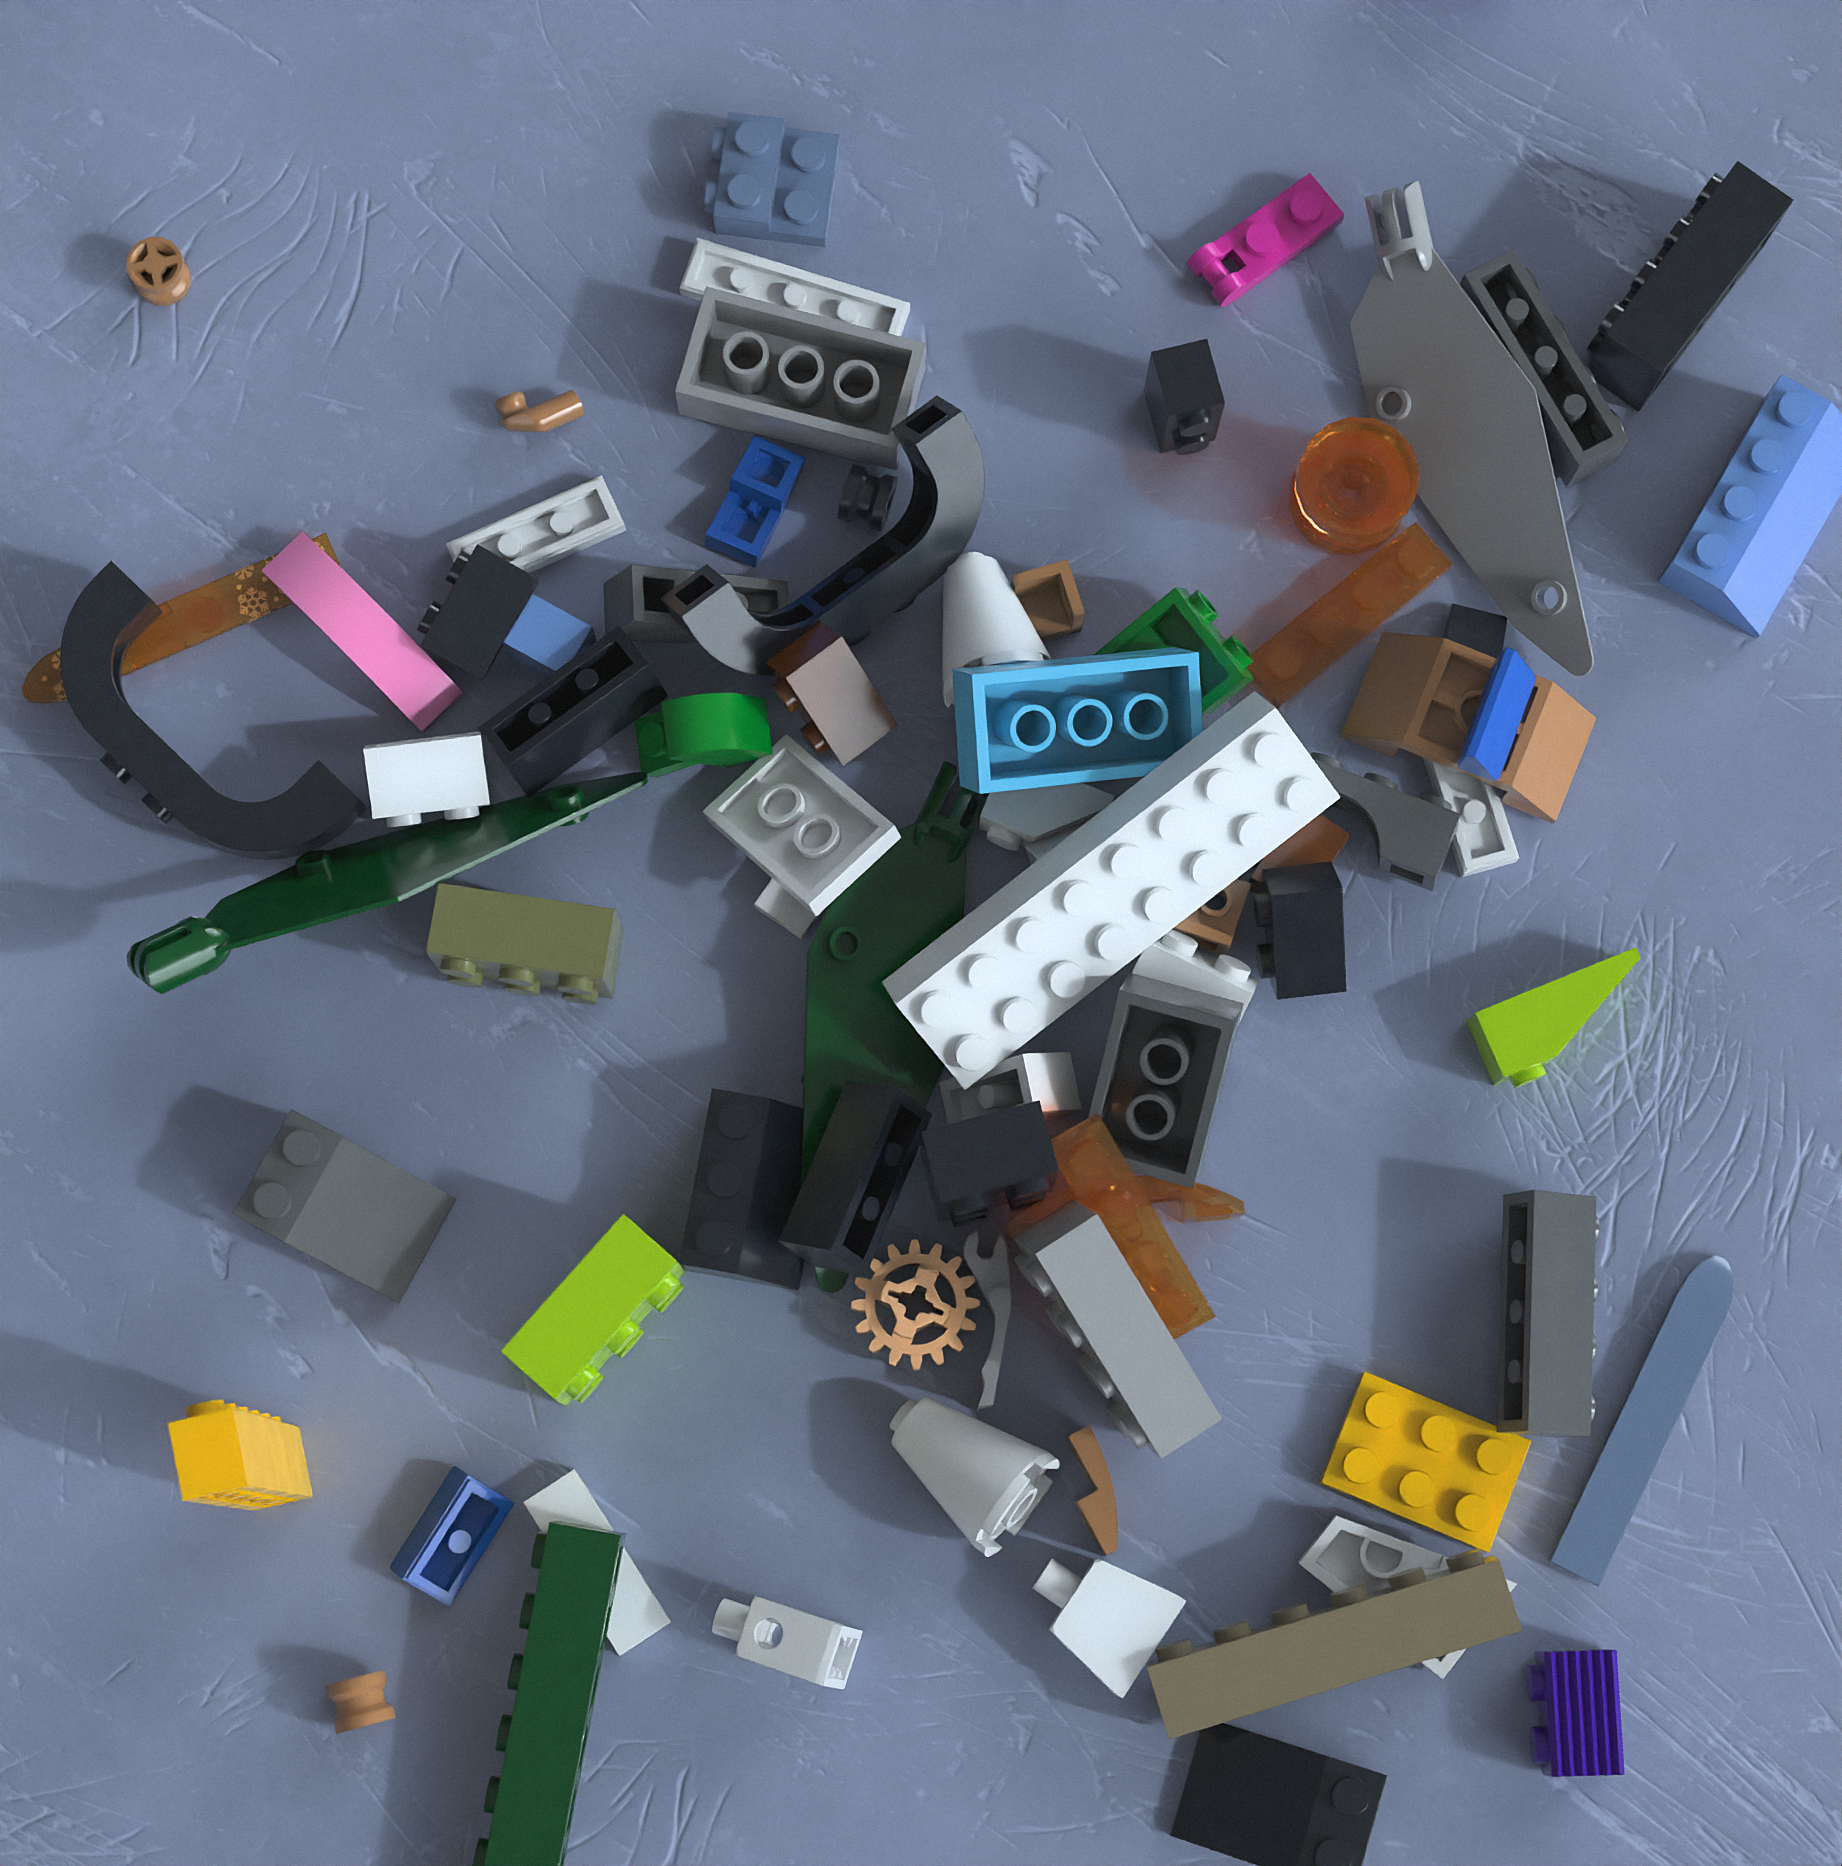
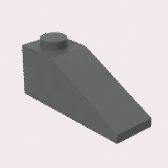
M630 565L603 583L605 635L617 626H620L627 637L635 642L656 644L696 642L677 624L662 602L661 597L697 571ZM720 574L731 584L746 609L772 611L789 605L788 581Z

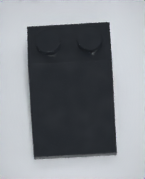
M1221 1723L1202 1729L1199 1732L1170 1836L1257 1866H1362L1387 1775Z

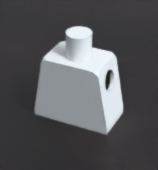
M1052 1558L1032 1587V1589L1061 1608L1048 1630L1112 1693L1122 1699L1186 1603V1600L1179 1595L1098 1558L1092 1561L1082 1578Z
M757 1596L754 1597L751 1606L724 1598L717 1609L712 1626L714 1634L738 1642L736 1656L822 1686L844 1689L863 1632ZM780 1625L783 1629V1637L781 1642L774 1646L772 1634L774 1629Z

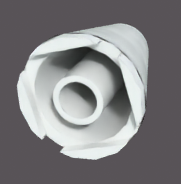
M969 552L960 555L955 563L951 564L943 574L942 695L944 703L948 708L951 704L954 705L952 669L1051 659L998 561L979 552Z
M929 1397L923 1398L918 1403L913 1400L907 1401L898 1410L890 1424V1429L895 1432L891 1441L892 1446L974 1548L986 1557L996 1554L1003 1548L994 1540L1005 1529L1015 1536L1037 1509L1053 1483V1480L1045 1475L1046 1469H1059L1060 1462L1048 1451Z

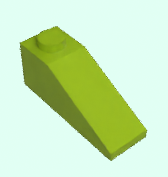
M1632 948L1475 1012L1466 1021V1024L1493 1085L1495 1086L1510 1079L1513 1087L1518 1088L1546 1076L1547 1074L1543 1066L1553 1060L1564 1049L1641 957L1637 948Z

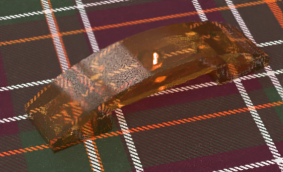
M1150 1176L1099 1180L1064 1190L1026 1209L1006 1225L1005 1237L1006 1241H1014L1013 1237L1072 1199L1090 1210L1178 1201L1181 1224L1239 1219L1245 1214L1244 1201L1226 1192L1199 1183H1195L1193 1189Z

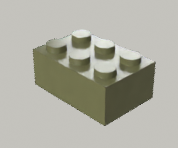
M438 883L426 953L441 973L448 974L447 982L451 984L480 988L482 987L483 980L506 983L505 991L514 994L539 996L540 988L563 991L562 999L566 1001L596 1005L598 997L613 999L624 930L616 910L613 908Z

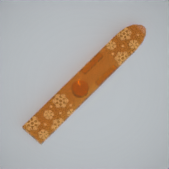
M324 533L312 538L341 567L327 534ZM279 553L157 605L163 613L138 636L128 649L122 665V677L293 604L261 571ZM61 647L41 658L28 672L22 686V691L29 702L46 704L67 700L61 677Z

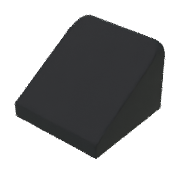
M1452 603L1443 638L1497 658L1503 649L1507 618L1506 616Z

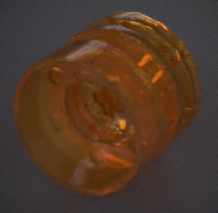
M1348 417L1326 425L1310 439L1290 481L1288 506L1296 528L1312 545L1330 554L1357 556L1379 548L1395 534L1418 493L1419 466L1412 446L1397 429L1375 418ZM1343 485L1348 490L1358 488L1361 491L1356 503L1351 497L1341 499L1338 496Z

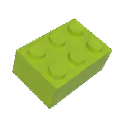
M622 1214L504 1346L501 1352L554 1400L565 1406L572 1399L577 1400L581 1404L604 1379V1376L598 1370L611 1355L615 1353L619 1358L624 1357L642 1337L644 1331L638 1325L650 1311L655 1308L661 1314L678 1297L684 1288L679 1279L685 1272L677 1260L625 1214Z

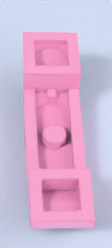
M303 531L261 570L422 733L464 694L422 648Z

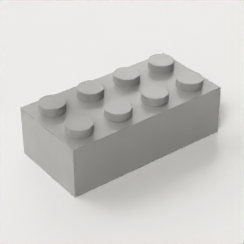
M706 287L675 390L678 411L680 415L897 471L903 448L891 428L914 411L926 369L927 343Z
M1072 1199L1013 1237L1022 1251L1021 1254L1014 1258L1017 1266L1032 1288L1037 1287L1044 1297L1049 1295L1053 1302L1045 1308L1049 1318L1064 1339L1068 1337L1075 1348L1081 1347L1084 1353L1076 1358L1078 1365L1095 1389L1098 1387L1106 1399H1113L1114 1403L1106 1409L1125 1438L1129 1437L1138 1450L1147 1446L1162 1459L1222 1420L1216 1407L1095 1212Z

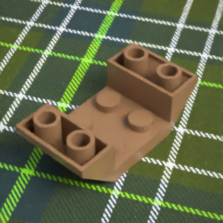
M1383 632L1340 737L1390 758H1393L1398 749L1402 748L1505 790L1501 803L1554 824L1591 734L1596 717L1556 683L1534 674L1535 684L1500 778L1497 781H1490L1457 768L1458 764L1456 762L1496 658L1446 638Z

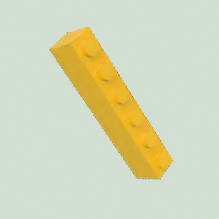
M213 1400L185 1407L186 1419L168 1423L183 1501L256 1511L313 1497L300 1428L281 1422L280 1416L270 1417V1413L259 1414V1410L248 1411V1407L237 1408L236 1403L224 1404V1400Z

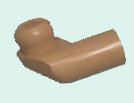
M569 390L530 408L527 407L524 394L519 391L504 396L495 403V408L502 418L499 421L500 424L508 431L548 432L583 416L584 413L581 400L573 390Z

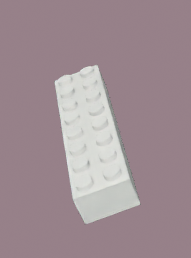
M1254 691L887 977L882 983L896 1006L964 1090H966L1341 797L1278 710Z

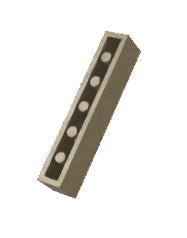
M1481 1549L1470 1550L1447 1558L1446 1562L1449 1569L1425 1576L1423 1567L1408 1569L1388 1576L1390 1587L1367 1594L1364 1585L1349 1587L1330 1594L1329 1597L1332 1605L1308 1611L1305 1602L1294 1604L1272 1612L1273 1623L1250 1630L1248 1621L1245 1620L1213 1630L1215 1641L1192 1647L1190 1639L1186 1638L1157 1647L1155 1649L1157 1658L1147 1661V1670L1168 1738H1176L1521 1632L1522 1628L1500 1560L1494 1555L1483 1558Z

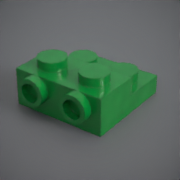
M1179 587L1173 588L1093 654L1101 655L1173 647L1199 652L1202 717L1205 714L1214 712L1255 678L1247 668L1254 662L1247 648L1234 635L1225 640L1212 623L1219 617V614L1208 598L1199 590L1190 595L1185 588Z

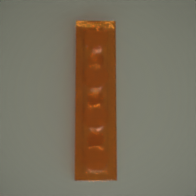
M1415 522L1251 654L1254 662L1247 667L1255 677L1253 679L1254 683L1273 705L1279 709L1450 571L1453 563L1420 525Z
M1097 1113L1052 1138L1051 1143L1057 1164L1080 1204L1099 1216L1173 1339L1215 1318L1213 1308L1100 1114Z

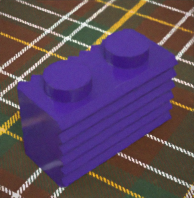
M1617 1650L1535 1651L1536 1664H1528L1526 1668L1527 1694L1529 1701H1538V1720L1540 1726H1531L1530 1752L1533 1763H1542V1774L1550 1777L1625 1775Z

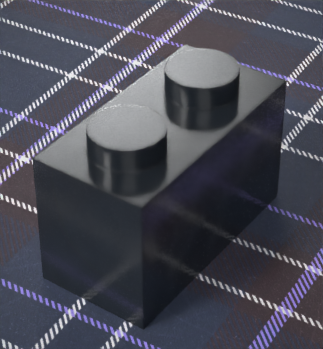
M1203 339L1152 351L1143 391L1160 453L1176 450L1178 455H1188L1207 448L1209 442L1214 441L1225 405L1208 340Z
M477 544L471 555L463 550L459 553L445 579L454 585L443 605L436 601L431 603L417 631L426 635L421 643L423 648L483 681L503 647L504 640L539 583V579Z
M1332 861L1262 869L1263 892H1254L1253 894L1257 927H1265L1266 943L1256 945V958L1260 979H1270L1277 1000L1347 992L1343 890Z

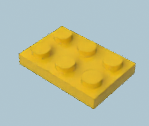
M1364 1371L1359 1378L1319 1484L1467 1546L1481 1549L1484 1553H1489L1531 1440L1517 1434L1497 1433V1426Z

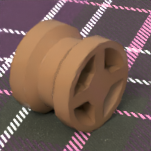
M148 237L140 240L131 248L127 256L126 269L137 291L147 302L156 306H169L180 301L187 294L191 285V273L178 247L170 240L162 237ZM166 270H169L167 276H165L163 280L162 274H164Z
M385 1670L325 1686L327 1697L335 1702L338 1712L333 1722L336 1734L396 1718L393 1705L386 1702L383 1689L388 1682Z

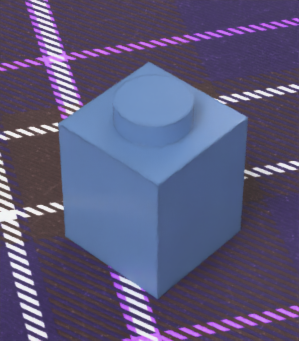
M532 594L503 643L509 658L547 678L597 642L591 625Z

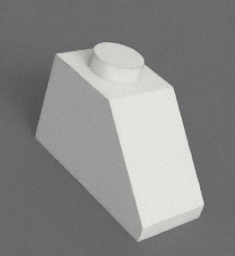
M1084 783L991 792L980 815L979 829L988 832L986 838L990 842L1005 849L1018 851L1020 845L1024 846L1031 842H1036L1090 820L1113 802L1114 795Z
M1070 1052L1027 1053L1003 1060L966 1090H964L955 1077L939 1082L948 1124L1040 1100L1045 1121L1082 1109Z

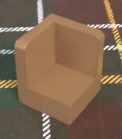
M1068 559L1012 576L1011 586L1042 642L1082 631L1085 612Z

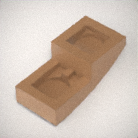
M1087 1425L1068 1436L1066 1441L1095 1492L1074 1504L1103 1556H1106L1117 1550V1507L1108 1466L1090 1425Z

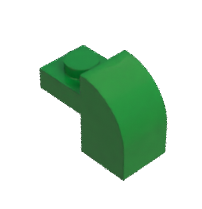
M707 693L685 696L661 702L662 711L635 720L641 772H645L649 777L658 778L696 764L732 768L773 754L766 698L738 693Z

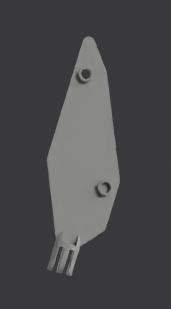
M1419 181L1405 184L1403 194L1400 189L1395 187L1385 190L1382 194V200L1377 194L1364 197L1379 264L1350 322V328L1373 434L1512 626L1572 675H1586L1594 666V656L1536 389L1434 250ZM1553 587L1558 592V602L1554 607L1549 608L1544 602V594L1549 588Z

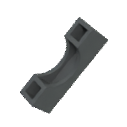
M1312 752L1310 756L1341 797L1330 806L1342 809L1355 816L1371 834L1377 851L1378 871L1433 891L1456 834L1461 814L1452 811V805L1438 796L1420 793L1418 798L1396 790L1397 784L1382 775L1365 773L1363 778L1342 770L1343 764L1335 758L1322 753Z

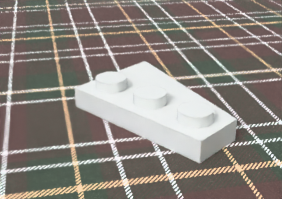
M1337 1515L1332 1517L1298 1561L1302 1567L1334 1592L1357 1585H1364L1367 1594L1390 1587L1387 1577L1401 1571L1423 1567L1426 1576L1449 1569L1446 1559L1449 1557ZM1506 1579L1511 1593L1517 1583ZM1466 1649L1423 1661L1422 1663L1443 1679Z

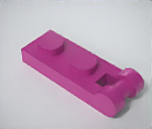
M1309 173L1216 241L1210 242L1198 249L1188 259L1187 265L1197 278L1205 277L1213 287L1211 295L1221 307H1225L1339 226L1345 214L1313 175ZM1231 257L1241 270L1230 274L1222 263Z

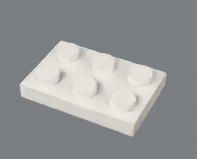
M786 734L772 747L773 754L758 759L702 812L711 825L812 914L817 916L892 847L901 836L893 823Z

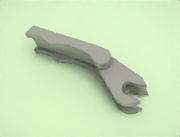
M978 1230L968 1236L963 1246V1259L971 1275L974 1276L976 1284L994 1317V1334L991 1350L980 1373L983 1391L977 1410L991 1408L994 1404L1011 1312L1012 1291L1005 1240L999 1234L993 1249V1256L989 1259H982L977 1255L979 1243Z

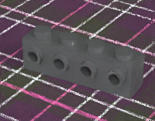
M1512 249L1465 273L1460 286L1536 389L1551 462L1566 488L1615 463L1629 441L1625 434L1624 426L1618 415L1607 405L1597 388L1591 370L1580 360L1568 340L1564 325L1551 312L1539 291L1534 275L1527 267H1524L1515 250Z
M1529 1190L1503 1195L1497 1433L1553 1438L1591 1437V1422L1595 1414V1399L1592 1394V1363L1597 1351L1596 1338L1593 1334L1594 1302L1598 1293V1281L1595 1275V1243L1600 1229L1599 1220L1596 1216L1595 1196L1542 1190Z

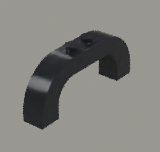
M936 395L891 428L906 453L913 472L912 496L904 515L885 535L797 600L785 607L772 611L746 609L731 584L706 564L661 597L671 616L693 640L717 660L733 669L759 676H774L766 661L820 621L841 635L848 646L856 645L865 640L871 633L872 628L891 614L908 608L916 600L918 594L938 580L947 571L948 567L955 563L968 544L977 525L984 498V464L978 440L962 410Z
M110 561L84 588L76 600L64 627L60 650L61 677L68 702L84 729L107 751L100 761L124 784L134 777L148 791L141 801L165 824L175 817L200 839L213 847L236 856L264 860L285 859L313 851L329 843L344 832L367 807L319 760L292 787L281 795L260 802L237 801L213 789L132 710L122 686L123 662L133 642L163 612L146 593Z

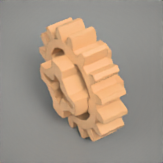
M918 1239L911 1240L909 1254L901 1255L894 1244L888 1245L889 1261L882 1264L879 1260L873 1258L869 1267L874 1274L872 1279L857 1277L855 1280V1286L865 1292L866 1296L865 1299L852 1301L851 1310L865 1313L867 1318L855 1326L857 1334H867L869 1332L874 1334L875 1338L868 1348L872 1354L879 1352L884 1347L891 1350L889 1354L890 1366L895 1367L902 1355L910 1357L913 1371L920 1370L922 1356L927 1355L931 1356L937 1366H941L944 1364L943 1348L948 1346L958 1353L964 1349L961 1340L957 1337L959 1331L974 1333L977 1325L970 1319L965 1318L966 1311L980 1308V1300L966 1297L965 1291L970 1289L976 1283L974 1276L962 1278L957 1276L956 1272L962 1264V1259L959 1256L951 1259L948 1263L940 1260L942 1245L938 1243L934 1245L929 1255L921 1254ZM919 1266L915 1277L900 1284L885 1281L889 1275L899 1269ZM939 1274L949 1283L954 1293L956 1309L949 1304L941 1302L935 1288ZM916 1290L926 1293L925 1304L933 1308L932 1311L941 1314V1316L932 1312L930 1314L920 1312L915 1320H909L905 1317L906 1307L899 1303L897 1298L889 1295L898 1298L902 1296L912 1298ZM875 1302L891 1309L896 1321L892 1336L887 1334L880 1325L875 1311ZM931 1326L946 1330L944 1334L932 1342L912 1345L917 1332Z

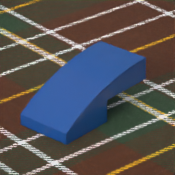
M754 435L730 479L729 492L705 534L704 546L756 568L792 495L804 467L806 457Z

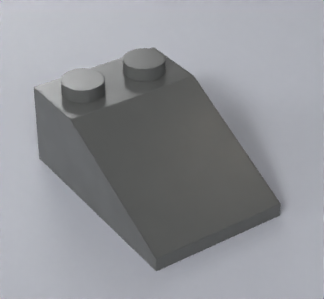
M291 1109L236 1206L233 1215L400 1303L457 1199L344 1136Z

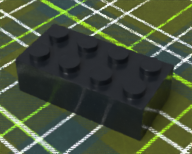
M1739 161L1735 163L1725 178L1718 173L1711 177L1695 201L1697 203L1687 217L1683 215L1664 240L1662 249L1654 260L1650 258L1631 283V289L1622 302L1617 301L1597 328V334L1586 349L1594 355L1588 367L1595 381L1638 412L1766 245L1794 199Z

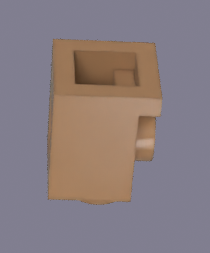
M1239 876L1217 893V895L1223 896L1225 900V906L1222 909L1212 910L1206 904H1203L1176 925L1173 930L1184 933L1198 943V948L1218 955H1226L1231 946L1251 883L1240 880L1241 876Z

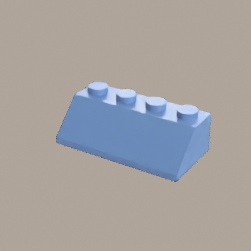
M1783 374L1780 375L1760 404L1658 583L1756 638L1760 636L1842 493V415L1831 401Z

